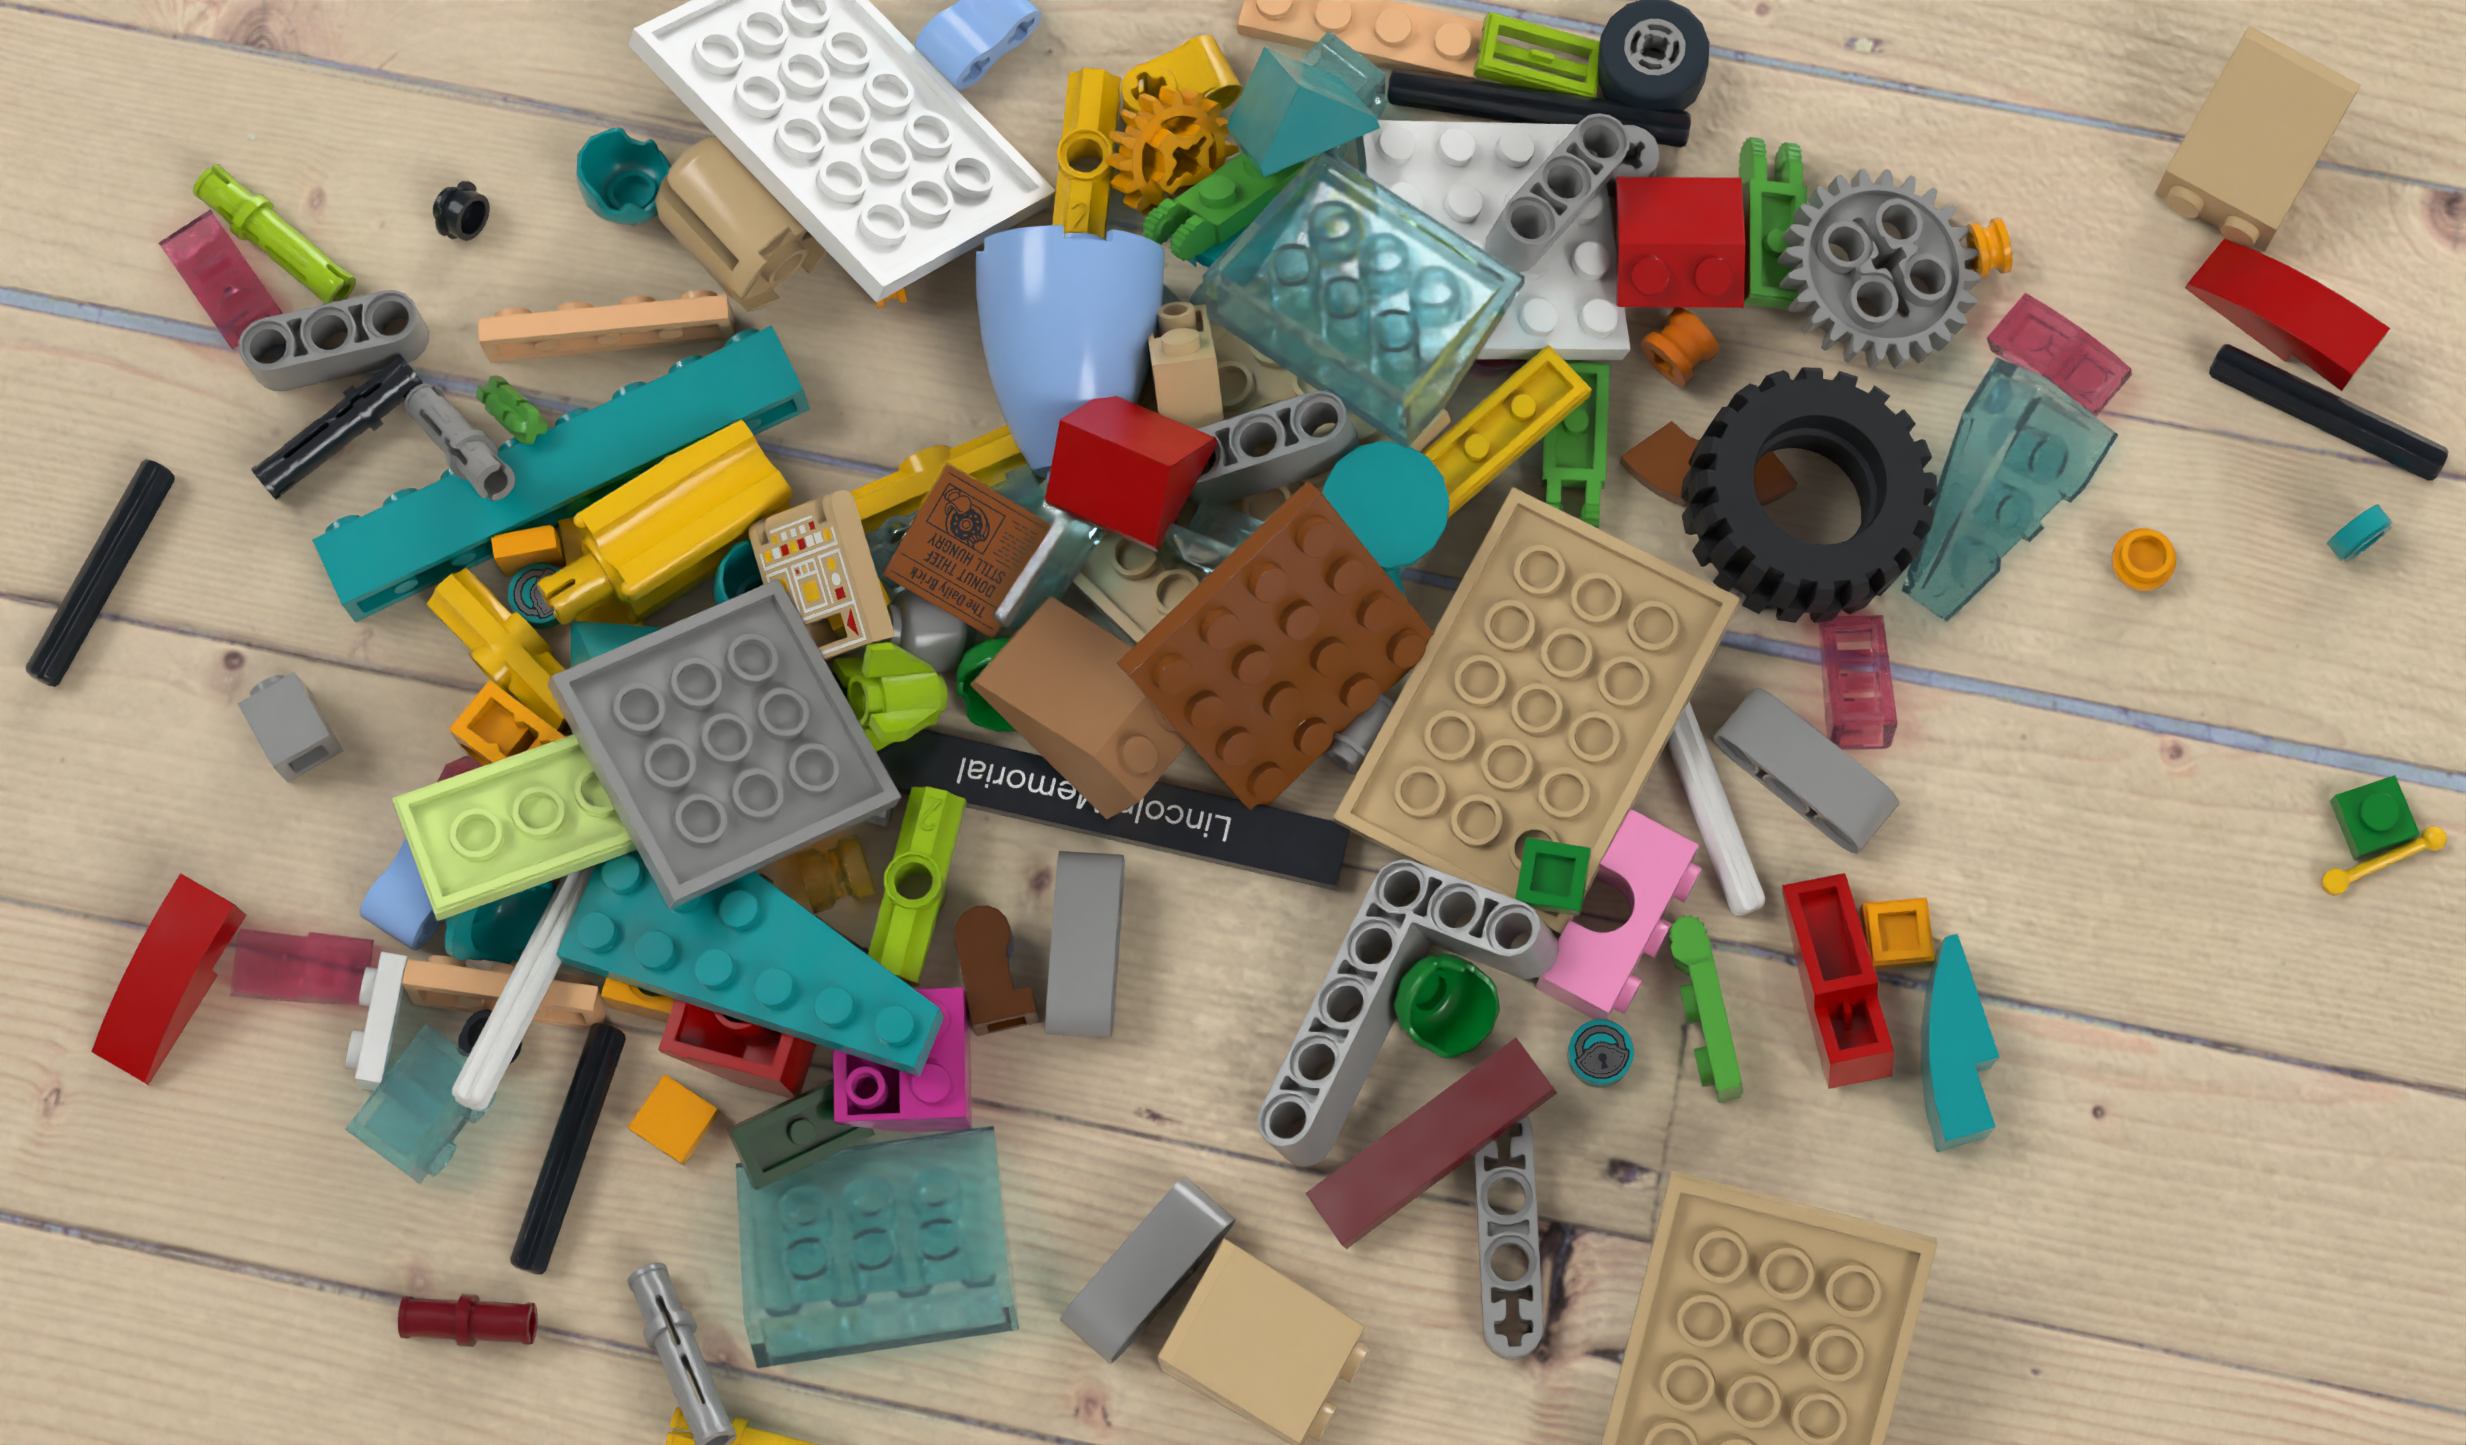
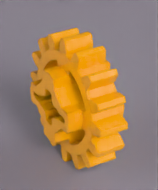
M1161 86L1159 100L1146 93L1140 94L1139 104L1141 111L1135 114L1123 109L1120 114L1127 124L1125 131H1112L1109 135V138L1115 143L1120 144L1119 153L1106 157V164L1119 169L1121 172L1113 178L1110 184L1112 188L1126 194L1123 203L1127 207L1138 212L1142 211V215L1145 217L1148 216V212H1151L1154 207L1157 208L1159 203L1167 198L1174 200L1225 165L1226 157L1239 152L1237 145L1224 139L1229 134L1226 126L1229 120L1219 117L1222 106L1217 102L1203 98L1202 93L1186 87L1179 91L1169 86Z

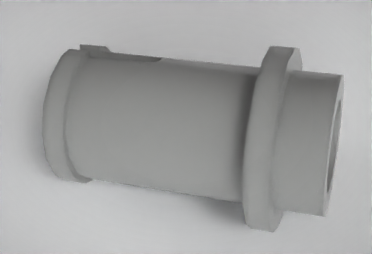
M1380 693L1377 701L1370 709L1360 713L1342 733H1334L1333 740L1335 742L1327 751L1329 758L1343 770L1356 775L1395 703Z

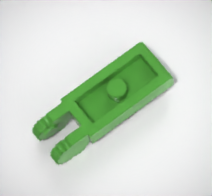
M1749 137L1743 142L1739 154V177L1742 178L1745 228L1744 305L1788 310V307L1799 296L1798 290L1780 288L1779 283L1794 269L1778 264V258L1786 248L1791 247L1781 238L1791 224H1796L1792 219L1793 214L1802 203L1807 204V186H1803L1802 150L1798 144L1781 143V146L1778 147V152H1776L1774 181H1768L1765 141L1760 138Z
M1242 152L1174 200L1167 198L1159 203L1157 208L1154 207L1151 212H1148L1149 214L1145 218L1144 224H1142L1144 226L1142 230L1144 232L1143 236L1161 245L1171 238L1172 240L1169 241L1171 246L1169 248L1174 256L1183 261H1189L1191 258L1194 259L1197 254H1202L1214 244L1221 245L1305 186L1308 181L1307 164L1301 161L1263 177Z
M1565 361L1592 390L1587 400L1543 436L1541 486H1546L1545 503L1563 511V505L1560 503L1561 487L1585 488L1581 520L1599 529L1601 489H1604L1606 482L1610 363Z
M1683 915L1680 919L1676 918L1675 923H1671L1672 928L1668 930L1669 934H1671L1669 941L1672 942L1670 949L1675 968L1688 975L1692 983L1679 986L1687 1023L1700 1022L1706 1046L1694 1049L1702 1087L1715 1085L1718 1102L1741 1098V1094H1743L1741 1075L1709 936H1706L1707 929L1704 928V922L1699 921V917L1693 918L1692 915L1689 917Z

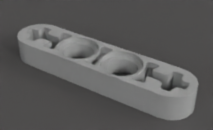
M1528 1115L1511 1127L1514 1129L1520 1128L1521 1136L1513 1137L1509 1146L1510 1163L1522 1159L1524 1160V1170L1508 1166L1495 1168L1487 1172L1484 1170V1161L1497 1164L1498 1149L1496 1139L1474 1155L1483 1335L1485 1343L1492 1353L1502 1359L1512 1361L1526 1358L1536 1350L1542 1339L1544 1326L1533 1129ZM1502 1180H1509L1518 1184L1525 1196V1204L1522 1209L1516 1214L1509 1216L1499 1215L1494 1212L1487 1200V1192L1493 1184ZM1506 1245L1516 1246L1523 1250L1529 1262L1526 1274L1519 1280L1511 1282L1497 1277L1492 1271L1490 1264L1494 1251ZM1529 1289L1531 1290L1532 1301L1518 1299V1318L1520 1323L1531 1324L1532 1333L1522 1335L1520 1346H1508L1507 1337L1502 1334H1495L1494 1325L1503 1324L1505 1321L1506 1299L1493 1303L1491 1301V1291L1512 1295Z

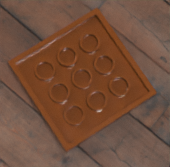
M1307 481L1117 662V665L1234 796L1251 810L1257 804L1269 806L1335 742L1333 740L1335 732L1342 733L1360 713H1364L1375 704L1380 693L1385 695L1422 659L1426 645L1434 633L1322 492Z

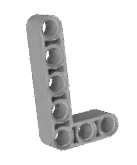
M1401 859L1384 866L1374 878L1260 1108L1257 1120L1258 1129L1262 1137L1294 1165L1303 1167L1315 1165L1328 1155L1397 1017L1393 1002L1401 978L1417 961L1427 956L1432 945L1518 978L1532 979L1540 977L1549 971L1557 959L1559 951L1558 941L1550 928L1532 907L1519 900L1414 861ZM1420 889L1419 895L1412 903L1400 907L1402 900L1407 894ZM1476 910L1474 917L1468 924L1455 928L1456 922L1461 915L1468 911ZM1532 931L1531 937L1526 944L1517 949H1510L1512 942L1518 935L1523 932ZM1392 946L1386 959L1380 963L1372 964L1375 955L1380 950ZM1363 1003L1362 1010L1358 1016L1351 1021L1344 1022L1345 1015L1349 1009ZM1335 1060L1331 1072L1323 1079L1315 1080L1321 1066ZM1306 1118L1301 1132L1293 1138L1287 1139L1290 1127L1298 1120Z

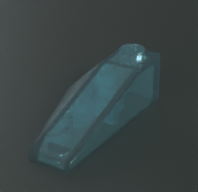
M1996 357L1962 412L1937 485V495L1931 503V507L1935 511L1931 530L1921 540L1923 547L1911 562L1901 591L1940 619L1948 622L2000 572L2001 558L2021 539L2031 542L2044 529L2040 520L2062 499L2071 503L2087 487L2118 437V434L2044 376Z

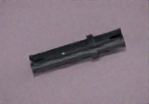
M401 354L398 355L383 370L357 389L353 385L343 392L346 396L343 400L299 432L271 456L267 457L257 466L252 467V472L277 501L293 485L325 463L368 428L371 427L375 431L382 426L383 422L380 419L403 402L411 389L423 384V382Z

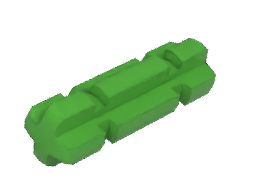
M497 375L490 376L486 386H478L476 398L482 404H485V410L490 415L495 416V419L513 434L520 443L526 445L534 444L536 435L546 434L548 422L542 416H539V410L533 404H530L513 386L509 385L503 377Z

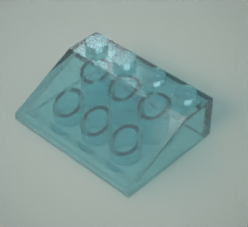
M1328 150L1315 155L1203 274L1206 314L1208 318L1318 391H1327L1335 394L1342 400L1347 410L1406 449L1446 406L1525 284V276Z
M994 1126L848 1147L759 1190L752 1188L742 1164L736 1163L743 1316L757 1368L1019 1330L1014 1274Z

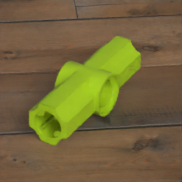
M928 786L911 788L894 857L884 873L885 892L868 956L906 984L914 987L920 986L937 916L946 902V881L967 804L965 798L951 794L946 790ZM913 874H924L932 879V886L924 897L911 900L899 894V888L903 880Z

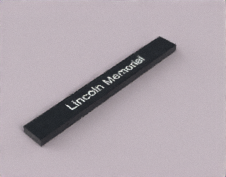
M922 729L906 741L893 742L876 752L900 793L910 795L912 787L925 786L946 790L951 794L965 798L967 802L966 808L1337 891L1350 830L1331 820L1260 804L1249 810L1237 799L1162 782H1156L1139 803L1106 819L1041 755Z

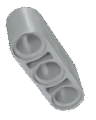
M1601 113L1585 117L1508 201L1486 237L1488 256L1497 267L1512 273L1525 272L1532 268L1606 186L1627 154L1630 145L1628 132L1619 120ZM1587 149L1593 150V151L1596 152L1601 158L1596 157V156L1590 154V152H1589ZM1550 188L1558 190L1565 198L1554 194ZM1513 228L1525 232L1530 239L1518 235Z
M385 290L257 320L243 331L239 340V352L243 361L260 384L273 391H287L383 369L400 354L407 363L413 361L425 351L429 343V330L412 299L405 293L396 290ZM397 318L409 319L406 328L401 333L394 336L383 335L384 328L390 321ZM336 332L348 333L345 342L340 347L333 350L322 349L324 341L330 335ZM275 346L286 347L283 357L272 364L261 363L264 354L269 349Z
M1314 391L1198 428L1197 430L1216 437L1218 441L1208 462L1215 464L1208 473L1199 476L1187 500L1195 506L1202 508L1218 507L1333 470L1337 461L1359 445L1358 433L1342 400L1331 392ZM1324 424H1337L1335 429L1326 436H1312L1316 429ZM1265 443H1276L1270 453L1260 457L1252 456L1257 447Z
M1754 688L1713 736L1717 746L1733 762L1832 841L1849 852L1860 853L1899 806L1898 798L1887 785L1779 699L1763 689Z
M1059 851L1046 1000V1035L1112 1038L1124 889V855Z
M1183 1177L1170 1189L1075 1297L1063 1313L1060 1321L1109 1364H1112L1135 1341L1230 1231L1236 1219L1189 1178Z

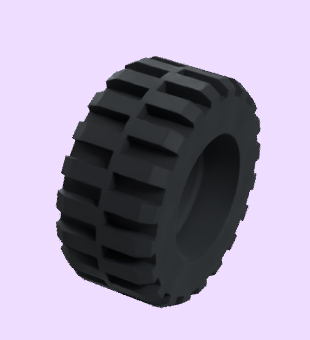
M1802 367L1794 380L1790 379L1788 372L1782 370L1766 375L1759 387L1749 383L1735 393L1727 407L1722 406L1697 443L1688 461L1691 467L1683 478L1681 498L1689 502V505L1682 514L1685 533L1688 535L1697 534L1699 538L1692 552L1701 567L1712 563L1719 574L1713 581L1716 586L1727 592L1733 587L1747 596L1742 606L1758 614L1768 605L1777 608V620L1796 623L1803 613H1810V619L1814 623L1832 621L1841 610L1851 615L1865 608L1876 595L1881 596L1896 581L1923 547L1921 540L1931 530L1935 511L1928 504L1937 495L1936 475L1932 472L1924 473L1923 468L1932 459L1926 440L1920 439L1914 442L1909 432L1916 423L1905 409L1895 414L1885 405L1890 395L1875 385L1869 393L1855 387L1858 381L1857 376L1839 371L1833 380L1823 379V370L1821 368ZM1786 448L1813 451L1833 461L1846 473L1858 494L1861 506V525L1857 532L1844 542L1813 544L1796 539L1782 531L1767 516L1758 500L1754 486V469L1758 461L1769 451Z

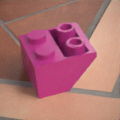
M963 987L914 989L939 1007L944 1015L921 1076L833 1049L835 1124L907 1133L972 1130L970 1011Z

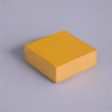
M547 525L494 535V538H491L494 560L505 577L514 576L523 567L535 563H548L556 567L566 566L562 540L554 526Z
M1927 897L1862 903L1860 907L1862 927L1875 970L1933 965L1935 955Z
M664 1074L627 1128L684 1166L720 1114V1111Z

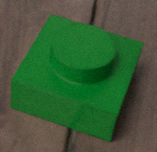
M2396 775L2337 794L2330 800L2354 860L2413 841L2420 835Z
M1526 837L1515 899L1526 903L1533 909L1580 916L1591 859V848Z

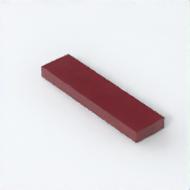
M1515 1037L1305 1194L1340 1244L1348 1249L1556 1095L1557 1092L1521 1042Z

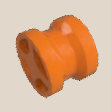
M1681 307L1675 308L1667 316L1666 326L1660 332L1649 333L1640 343L1642 352L1651 365L1664 378L1679 387L1685 386L1693 378L1694 368L1700 362L1711 361L1720 351L1718 341L1707 326L1690 311Z

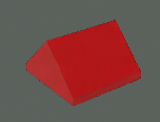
M1120 397L1094 398L1059 421L1045 501L1049 506L1158 552L1218 441L1216 437Z

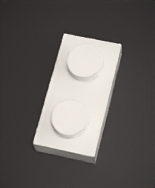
M381 951L378 969L365 968L359 1005L369 1007L364 1032L352 1031L345 1066L347 1069L356 1070L355 1081L357 1088L383 1092L404 991L402 980L407 956Z

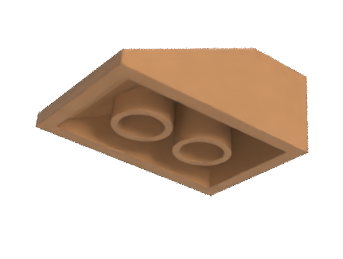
M1050 595L1044 599L970 685L1106 819H1109L1139 803L1188 743L1117 665V662L1133 647Z

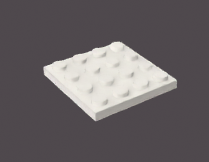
M1378 120L1379 129L1355 139L1383 358L1531 360L1547 345H1550L1563 360H1623L1630 351L1625 308L1616 306V246L1607 184L1542 258L1529 270L1520 273L1504 271L1492 262L1486 250V237L1508 201L1578 124ZM1587 149L1590 152V154L1597 157L1596 152H1594L1591 149ZM1550 188L1554 194L1558 195L1561 198H1565V196L1561 192H1559L1556 189ZM1513 228L1518 235L1530 239L1525 232Z

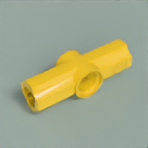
M1082 68L1077 72H1069L1062 139L1057 148L1058 176L1052 225L1064 226V234L1089 233L1098 235L1104 240L1106 239L1110 192L1112 189L1110 182L1115 177L1114 167L1106 164V157L1115 153L1116 143L1109 138L1110 132L1117 131L1122 88L1121 77L1108 73L1105 69ZM1082 157L1096 158L1101 162L1097 169L1091 172L1082 173L1071 167L1076 160Z
M1005 425L951 449L947 445H937L923 449L905 459L899 465L897 472L849 491L855 500L868 546L908 529L946 462L996 491L1034 476L1032 469L1017 447L1008 426Z
M467 568L458 573L450 574L435 588L434 594L426 603L430 610L471 651L468 654L470 658L493 683L508 694L511 693L521 704L561 734L572 733L568 722L548 688L551 676L565 670L552 656L554 651L519 613L515 611L511 614L498 601V598Z

